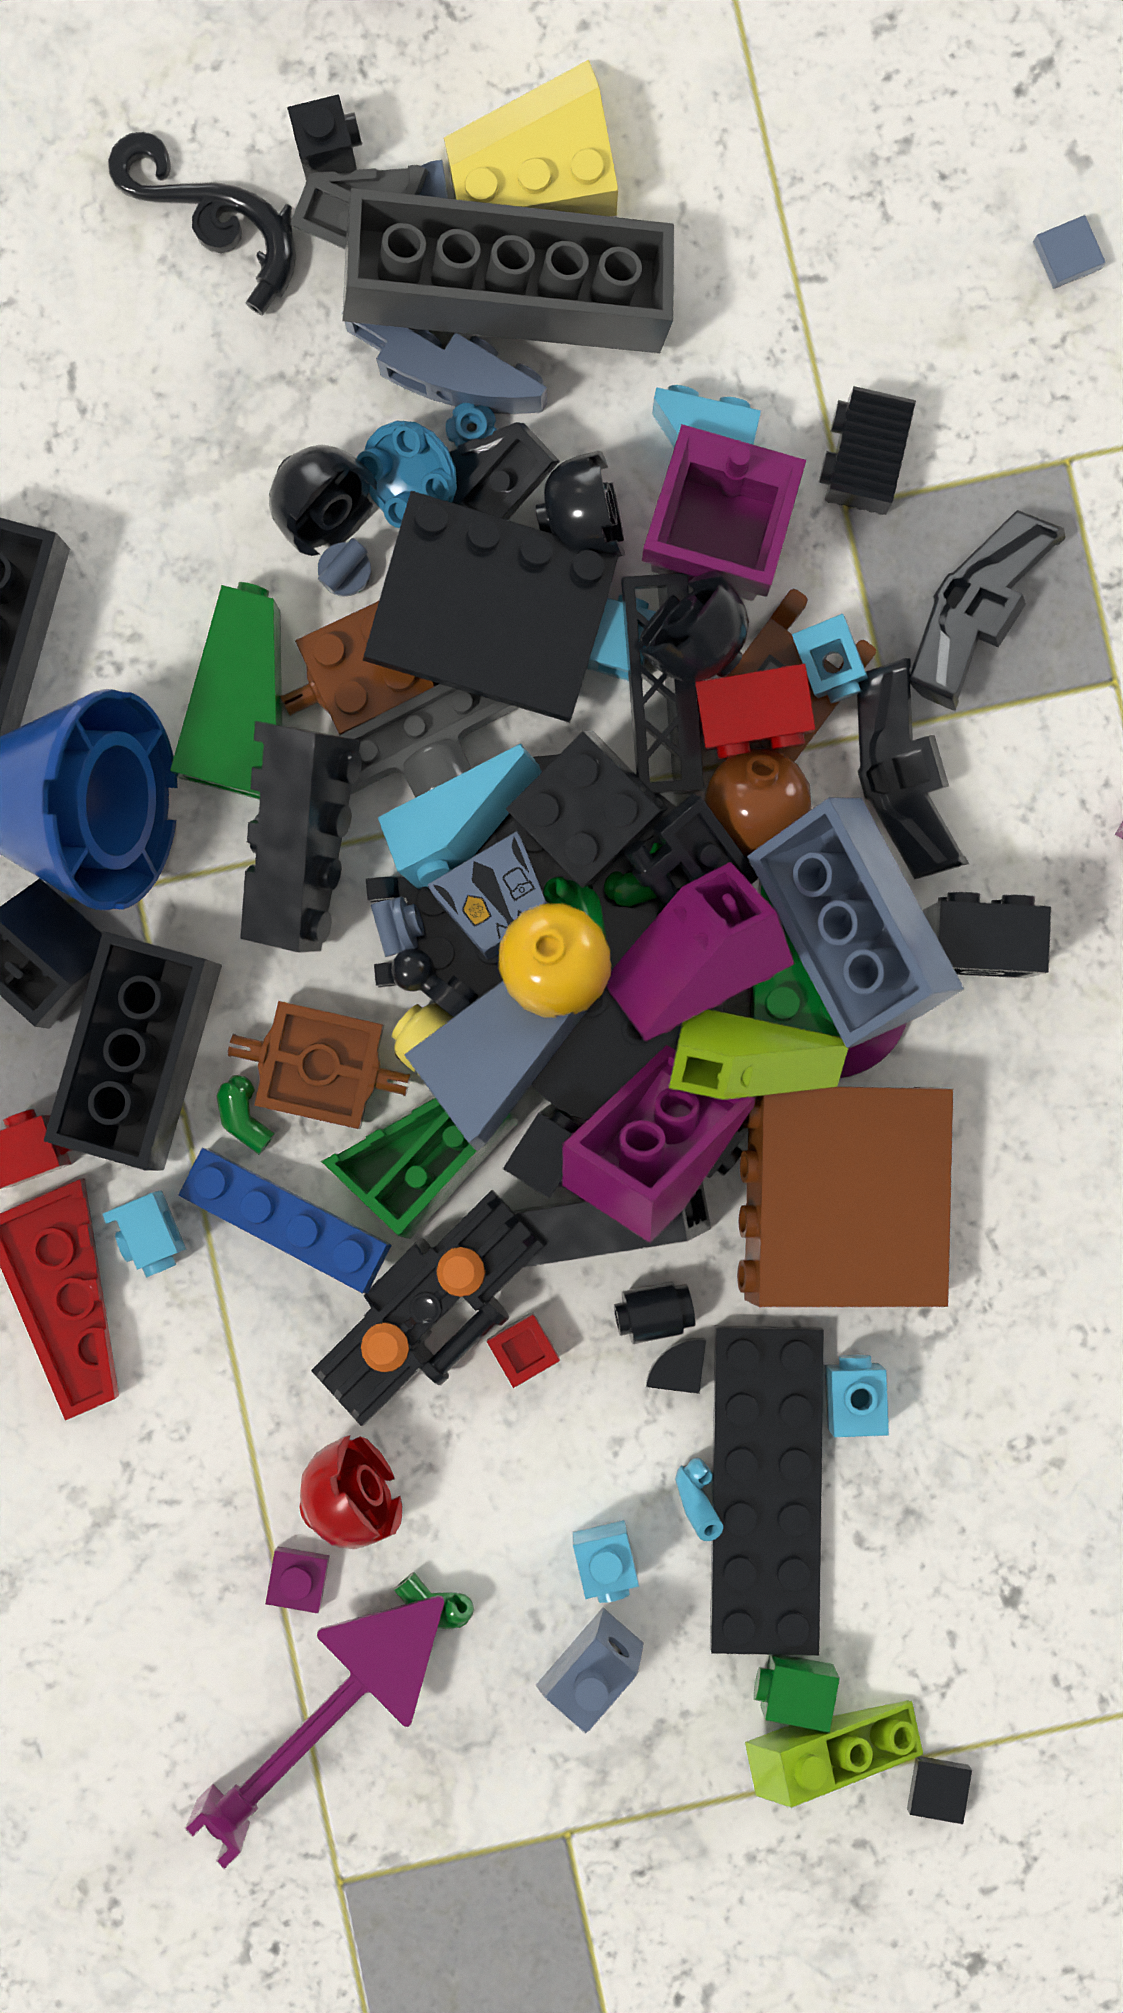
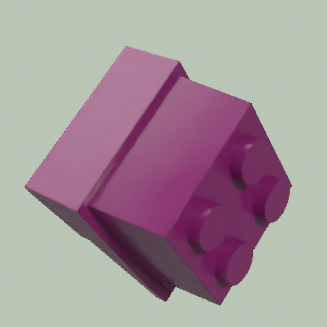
M681 424L644 544L642 561L650 563L652 572L657 574H687L688 582L709 571L719 572L731 584L740 598L753 601L757 595L767 597L776 572L806 460Z

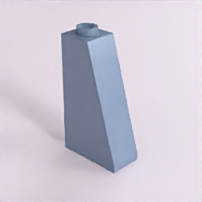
M502 981L404 1055L468 1143L478 1151L486 1145L590 1007L577 1014L572 1012L567 1015H556L557 1018H544L524 1010L510 996Z

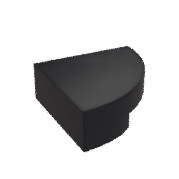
M685 1339L665 1350L652 1364L646 1379V1387L700 1394L706 1339Z

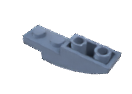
M344 322L347 332L380 351L376 358L380 376L418 395L454 407L461 403H470L475 406L482 405L489 407L493 413L501 414L542 413L547 405V387L542 384V377L526 365L517 363L513 367L497 357V350L479 337L471 336L470 340L460 334L454 333L445 350L441 348V341L427 330L414 329L412 331L409 328Z

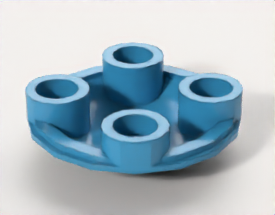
M397 420L379 427L367 440L364 451L357 456V459L372 472L377 481V490L370 485L369 494L371 499L384 512L388 523L396 528L401 526L411 490L450 503L453 501L457 489L456 468L448 448L433 431L416 422Z

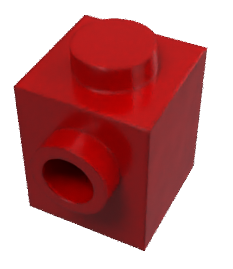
M30 1109L3 1119L6 1129L0 1130V1189L13 1187L72 1165L68 1153L73 1151L72 1149L43 1141L51 1115H40L37 1117L35 1110Z

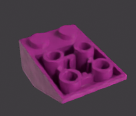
M729 862L683 886L611 970L606 988L644 1040L648 1041L659 1034L671 1031L678 1024L709 1008L721 1005L726 999L745 989L769 980L776 973L793 965L794 961L777 912L738 869Z

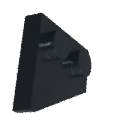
M520 422L498 429L492 435L485 438H476L457 446V449L449 452L456 468L457 484L452 503L509 520L557 466L560 460L525 423Z

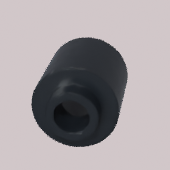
M673 1281L622 1291V1302L614 1304V1314L619 1335L629 1334L632 1344L682 1335L684 1328L696 1325L693 1302L687 1284L675 1286Z

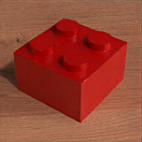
M805 664L695 682L706 751L717 749L718 759L751 753V743L769 740L771 750L801 746L805 744L804 735L815 731Z

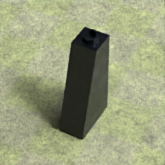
M703 1182L686 1207L651 1243L582 1198L514 1211L545 1244L524 1267L686 1242L711 1229Z

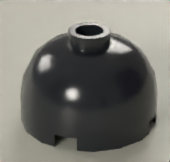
M323 444L307 447L288 456L277 469L269 492V508L272 519L285 538L300 553L309 556L320 555L314 548L321 547L326 543L332 546L337 543L346 542L358 531L372 509L373 503L367 496L370 491V485L377 490V481L364 464L342 449Z
M602 451L578 455L562 462L550 473L545 483V503L535 506L540 530L556 535L564 544L579 551L591 550L598 554L616 553L619 554L618 557L625 556V550L618 543L624 541V535L613 482L603 483L601 469L608 468Z
M709 571L687 583L694 591L680 601L674 594L669 597L651 617L641 634L640 641L646 647L639 648L640 653L656 669L669 678L692 683L707 680L714 675L723 677L734 670L742 659L743 655L740 650L745 644L749 626L746 607L735 589L719 572Z

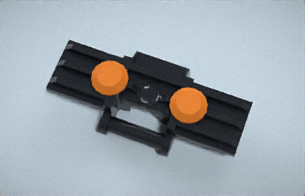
M491 1190L435 1247L431 1248V1245L425 1239L419 1238L371 1286L369 1292L363 1295L371 1309L311 1370L312 1373L360 1426L365 1425L420 1369L435 1384L442 1385L449 1378L448 1371L495 1324L502 1326L509 1319V1314L494 1296L545 1244L494 1190ZM466 1300L478 1312L433 1355L424 1344V1341L432 1333L430 1329L451 1308Z

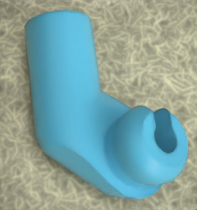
M693 1458L687 1466L681 1465L679 1467L675 1480L685 1514L696 1534L703 1541H712L718 1538L723 1531V1524L702 1489L712 1482L713 1473L701 1458Z

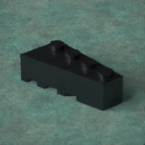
M255 721L254 741L263 742L264 745L262 767H252L250 789L260 791L259 813L254 820L248 822L247 843L250 844L251 851L256 854L255 865L249 866L245 871L240 939L298 953L321 951L322 944L327 940L332 925V918L329 913L332 890L337 887L341 877L342 866L338 858L342 837L347 834L351 824L352 813L348 805L352 784L356 782L361 771L360 741L301 728Z

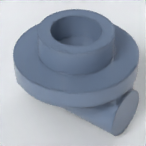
M354 538L348 543L342 542L330 546L319 559V577L317 579L329 592L337 596L346 597L359 593L366 587L371 577V564L366 555L368 551Z
M402 896L393 900L389 899L371 904L385 957L399 954L406 949L417 948V937L424 935V926L416 904L407 905Z

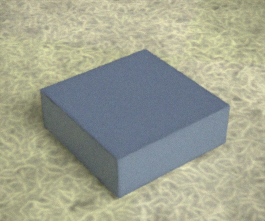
M1085 215L1037 234L1033 241L1053 289L1099 271L1106 263Z

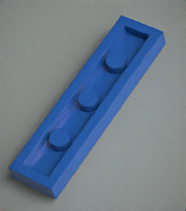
M208 1148L201 1149L178 1196L361 1293L369 1292L392 1244Z

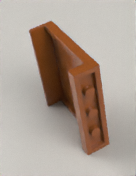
M837 1086L752 1096L755 1098L754 1107L742 1123L744 1128H748V1150H744L740 1158V1176L742 1182L747 1183L746 1205H742L739 1211V1232L742 1238H746L745 1260H740L738 1264L737 1281L740 1292L744 1293V1300L758 1307H948L953 1089L937 1087Z

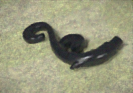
M146 132L130 133L119 139L113 146L108 159L109 174L115 187L125 195L138 200L157 203L198 204L192 216V229L200 244L209 251L225 253L233 250L241 240L242 229L238 217L233 215L228 221L222 223L219 221V217L223 212L240 213L256 225L265 240L266 254L258 251L256 254L261 270L256 276L258 284L247 299L246 305L257 314L264 315L276 296H283L294 273L296 253L292 226L290 225L292 212L290 204H285L282 211L278 213L270 203L257 194L238 186L217 182L158 186L141 185L129 175L131 165L140 158H149L155 163V176L158 180H165L169 176L171 164L165 144L154 134Z

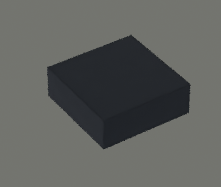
M916 1757L907 1805L909 1814L963 1824L972 1775L970 1766L934 1758Z

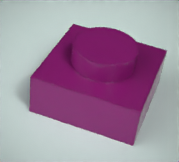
M277 1546L274 1551L265 1604L319 1613L330 1555Z

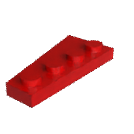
M82 1178L0 1213V1268L65 1421L119 1397L85 1178Z

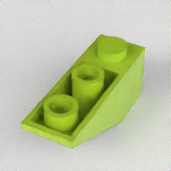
M707 1009L682 1022L669 1088L725 1100L837 1087L848 1048L841 1037Z
M909 1700L835 1715L832 1718L830 1733L788 1725L745 1742L756 1796L790 1808L923 1755L913 1703Z

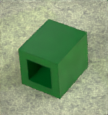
M769 1655L767 1668H758L754 1685V1700L761 1701L760 1706L767 1721L830 1733L840 1677L834 1665L830 1663L788 1655Z

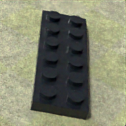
M715 1326L712 1507L723 1524V1531L718 1538L711 1541V1654L819 1656L824 1330L820 1327Z

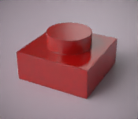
M534 1312L489 1337L486 1341L513 1388L560 1361V1357Z

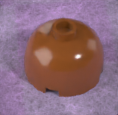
M750 748L751 753L729 757L715 769L705 792L706 804L744 856L751 854L812 810L810 784L797 763L785 754L774 750Z

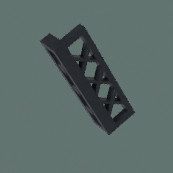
M684 573L626 576L621 579L636 775L654 794L674 792V795L690 794L704 789L695 682L688 683L669 678L663 673L657 679L641 665L639 648H643L644 644L641 641L639 642L638 624L645 628L649 620L636 609L635 589L658 588L660 608L673 594L680 601L689 594L688 576ZM642 678L651 685L644 696ZM656 690L667 700L668 726L662 733L645 719L644 704ZM646 731L656 739L649 749H647ZM662 744L671 752L673 780L650 782L648 759Z

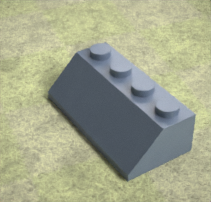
M827 798L747 856L847 1048L856 1046L912 1021L964 990L961 981L862 798Z

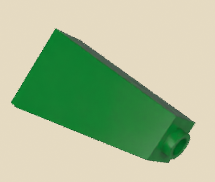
M239 582L237 589L221 585L170 771L179 779L260 800V791L250 789L252 767H262L264 743L254 741L255 721L282 725V699L280 697L282 695L280 609L275 600L268 597L269 591L251 583Z

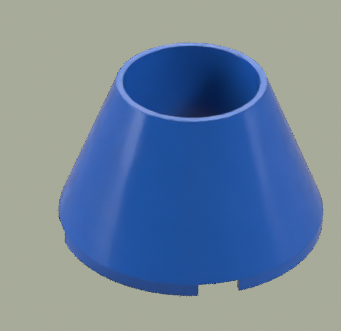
M113 689L98 690L0 736V855L85 906L95 910H124L145 897L158 880L166 864L175 834L177 820H168L169 788H178L177 776L170 771L174 755L164 726L146 701L132 692H121Z

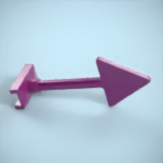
M437 1595L325 1626L318 1630L317 1638L350 1671V1676L241 1786L234 1785L223 1795L212 1784L197 1799L185 1827L193 1837L205 1825L213 1837L223 1842L217 1858V1862L223 1869L241 1853L250 1825L248 1819L258 1809L256 1803L365 1693L370 1692L404 1727L411 1725L444 1606V1598Z

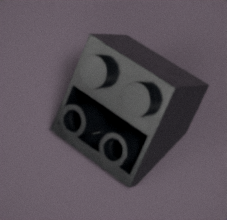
M40 878L0 906V996L34 1027L50 1029L87 988L102 932Z

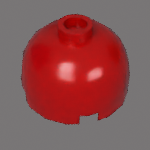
M351 1435L325 1446L317 1452L302 1473L300 1513L305 1524L329 1544L339 1548L358 1549L396 1534L402 1522L401 1496L394 1499L391 1498V1493L385 1480L392 1481L395 1477L381 1452L368 1439L359 1436L350 1440Z

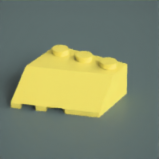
M589 60L444 137L454 198L457 200L610 217L617 216V180L600 88Z

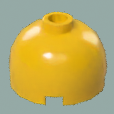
M541 904L522 912L507 927L499 948V972L508 993L524 1010L544 1018H557L556 1015H567L572 1012L577 1014L590 1007L602 995L611 975L610 949L602 929L585 912L566 904Z

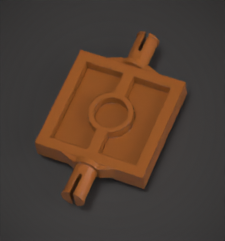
M377 601L295 640L307 665V680L309 683L280 697L290 717L305 708L319 703L330 714L339 735L433 688L434 684L429 680L363 661L379 603Z
M278 1001L273 1026L264 1038V1041L233 1034L230 1043L249 1047L250 1051L234 1047L228 1048L229 1057L233 1056L259 1062L260 1082L254 1106L355 1129H361L367 1101L375 1089L406 1096L407 1086L389 1083L388 1080L410 1083L411 1077L409 1073L405 1074L380 1068L379 1047L385 1025Z

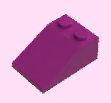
M668 1045L657 1053L563 1143L562 1185L649 1243L686 1207L755 1104L754 1097L723 1100L669 1088L676 1050Z

